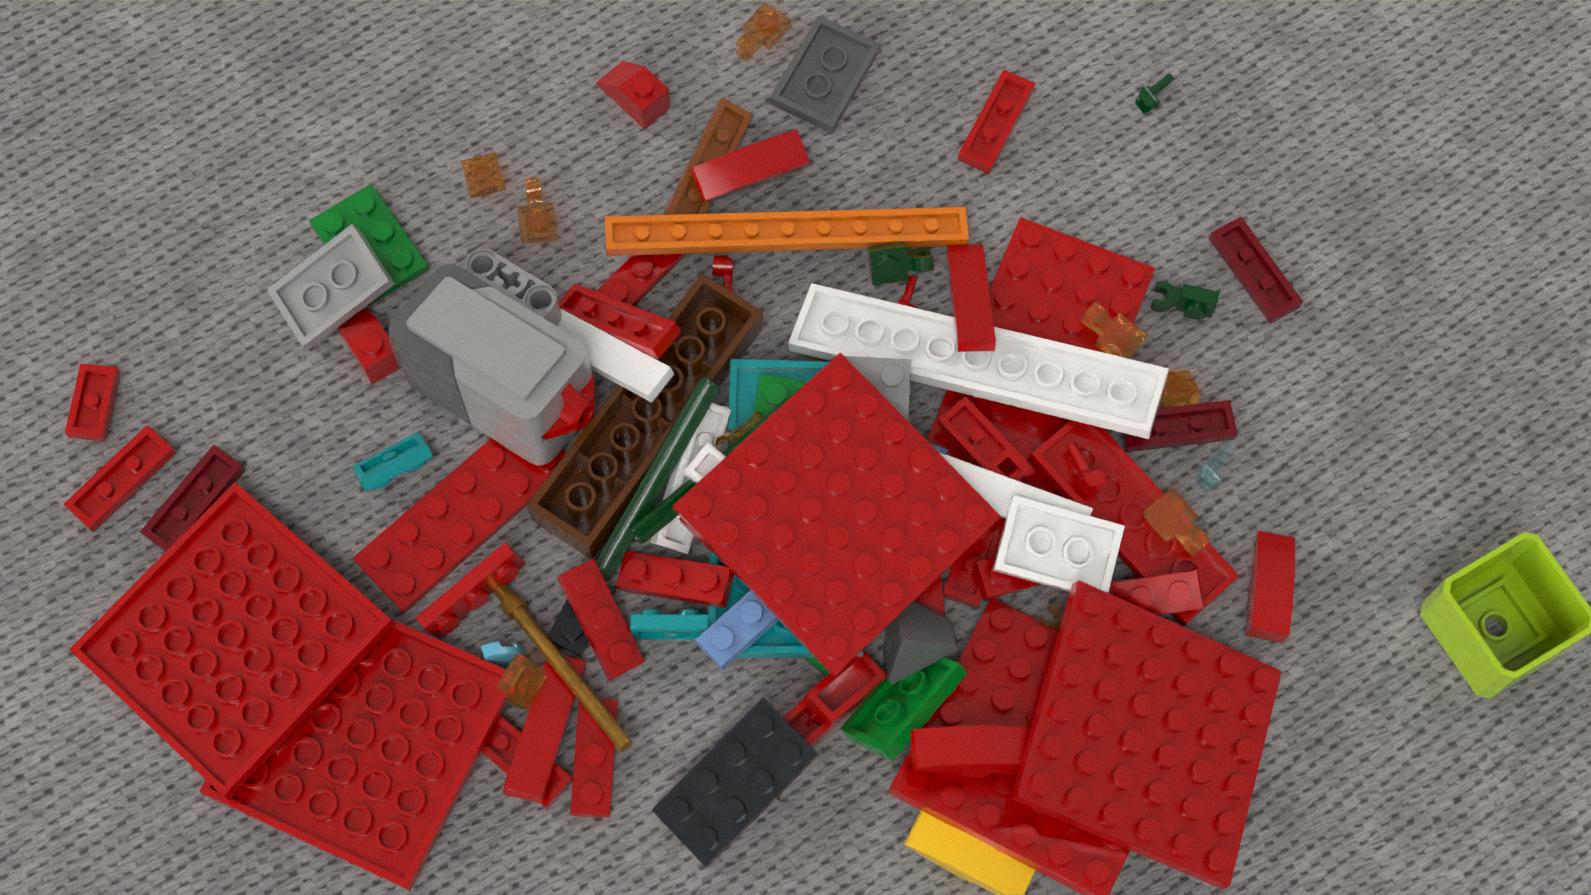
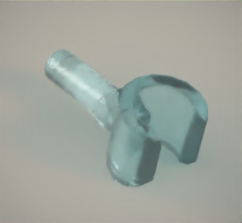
M1225 445L1211 463L1204 465L1196 476V482L1206 493L1223 480L1217 470L1233 452L1231 446Z

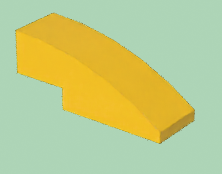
M921 810L904 843V846L970 883L979 885L994 895H1024L1036 871L979 839Z

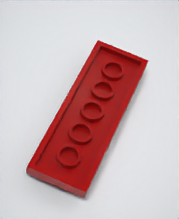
M1070 420L1028 457L1064 498L1093 508L1092 517L1125 526L1117 556L1136 577L1198 569L1204 608L1239 577L1235 570L1104 428ZM1076 442L1086 463H1088L1089 470L1102 469L1104 471L1106 483L1102 486V491L1084 492L1081 490L1078 466L1067 447L1069 444ZM1203 609L1170 614L1184 627Z
M491 438L352 558L353 561L394 605L405 614L527 506L564 457L565 453L561 450L551 462L544 465H535Z

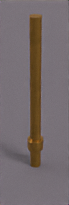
M506 584L497 588L493 593L501 602L500 608L509 620L517 622L621 753L628 750L633 744L631 739L527 611L528 605L518 593L513 594Z

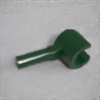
M1167 74L1151 88L1145 86L1141 89L1135 103L1143 114L1159 106L1160 100L1156 95L1174 80L1171 74Z

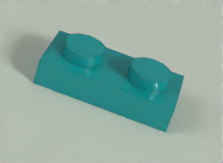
M417 432L355 464L352 468L365 492L371 489L385 487L392 481V478L405 471L410 472L419 469L433 455L421 434Z
M647 609L640 611V614H631L630 630L634 640H695L708 629L709 617L708 615H701V612L697 610H681L676 615L663 614L659 610Z

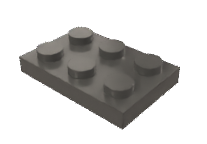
M818 15L770 96V105L833 134L879 54L881 44Z

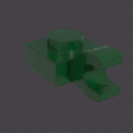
M904 242L868 247L870 277L873 286L908 281V270L917 272L934 270L933 255H930L929 248L906 251Z
M1159 281L1155 285L1154 292L1164 294L1167 299L1163 301L1153 299L1150 309L1155 312H1166L1170 308L1176 307L1175 310L1184 312V315L1191 319L1211 318L1216 309L1220 292L1183 284L1182 288L1172 286L1168 282Z

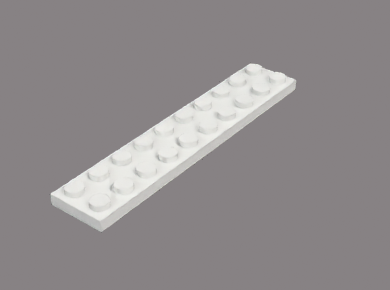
M813 283L810 285L788 342L789 351L829 361L833 360L840 352L844 356L911 359L910 381L1146 439L1150 438L1169 368L994 327L996 338L995 351L957 352L954 317Z

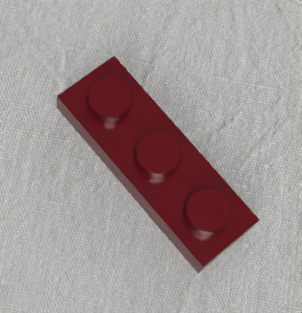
M1241 216L1211 233L1209 240L1270 324L1301 307L1303 300Z
M1230 400L1158 408L1149 439L1122 433L1125 452L1235 440L1237 436Z
M213 445L141 529L140 533L166 552L240 478L246 469L237 460Z

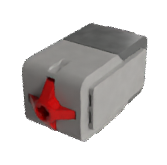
M478 249L468 255L465 262L466 270L454 264H447L439 267L391 320L388 328L390 334L389 342L398 365L403 368L408 384L413 389L468 424H471L528 462L535 465H544L551 462L572 436L589 423L598 405L595 378L592 373L588 352L581 340L558 327L562 314L557 294L550 285L489 249ZM542 306H548V307L545 308V309H538L539 307H542Z

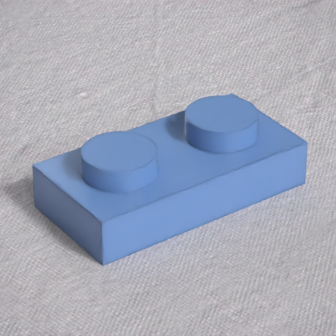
M750 590L695 641L704 653L724 671L779 620Z

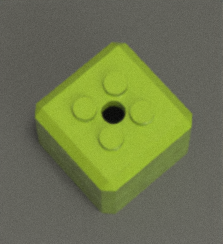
M1527 532L1521 533L1446 578L1422 602L1420 616L1476 696L1491 699L1568 652L1591 634V607L1541 538L1536 534ZM1492 618L1499 621L1503 627L1502 636L1497 637L1489 634L1485 628V620Z

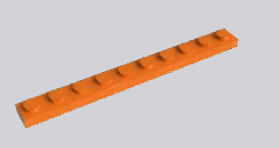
M966 207L605 216L606 256L868 249L870 246L904 242L906 247H938L968 244L969 241Z

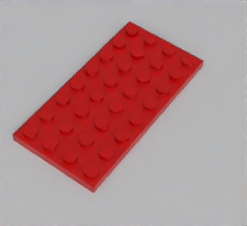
M1020 217L989 290L994 327L1121 357L1155 267ZM947 390L926 439L930 444L948 450L946 454L948 456L975 465L937 425L938 418L966 396L1035 470L1036 475L1027 483L1024 481L1022 483L1063 497L1028 457L1070 421L1069 419ZM1005 462L999 468L1005 475L1013 470L1008 462Z

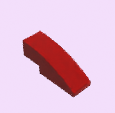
M795 129L692 167L690 172L704 203L760 185L769 179L797 171L810 163L798 130Z
M1257 531L1247 601L1249 608L1245 636L1281 643L1289 636L1295 581V537Z
M863 650V656H856L835 677L831 674L826 676L805 694L804 699L783 717L814 747L886 679L887 674Z
M972 725L914 729L910 732L913 770L985 778L991 773L1017 776L1031 728Z

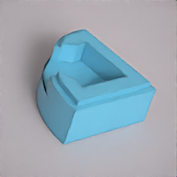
M492 642L481 646L485 660L504 669L528 661L523 647L516 643H513L511 647H501L500 642Z

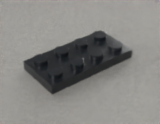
M762 698L652 811L705 867H709L820 754L765 698Z

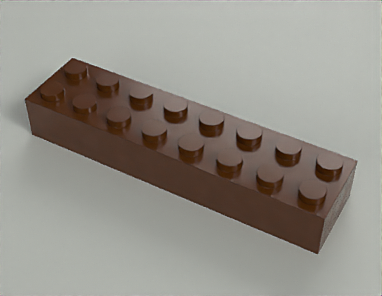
M702 273L668 317L669 320L676 322L681 333L659 359L654 358L671 367L674 373L672 378L652 403L617 385L527 504V509L533 522L591 560L594 559L607 541L699 379L702 377L708 378L720 387L730 374V359H741L763 329V311Z

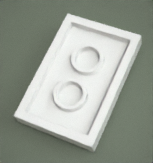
M1013 495L1010 499L992 571L1070 592L1072 584L1080 580L1108 593L1125 526Z

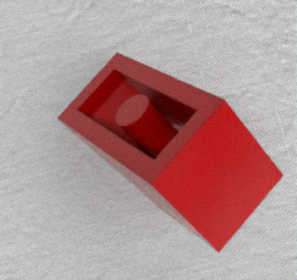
M621 61L596 82L644 130L670 108L669 89L643 65Z
M368 308L358 312L337 328V331L371 385L402 368L396 361L387 333Z

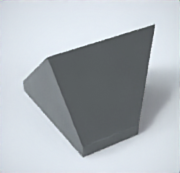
M913 601L886 627L883 658L888 681L892 685L959 650L951 621Z

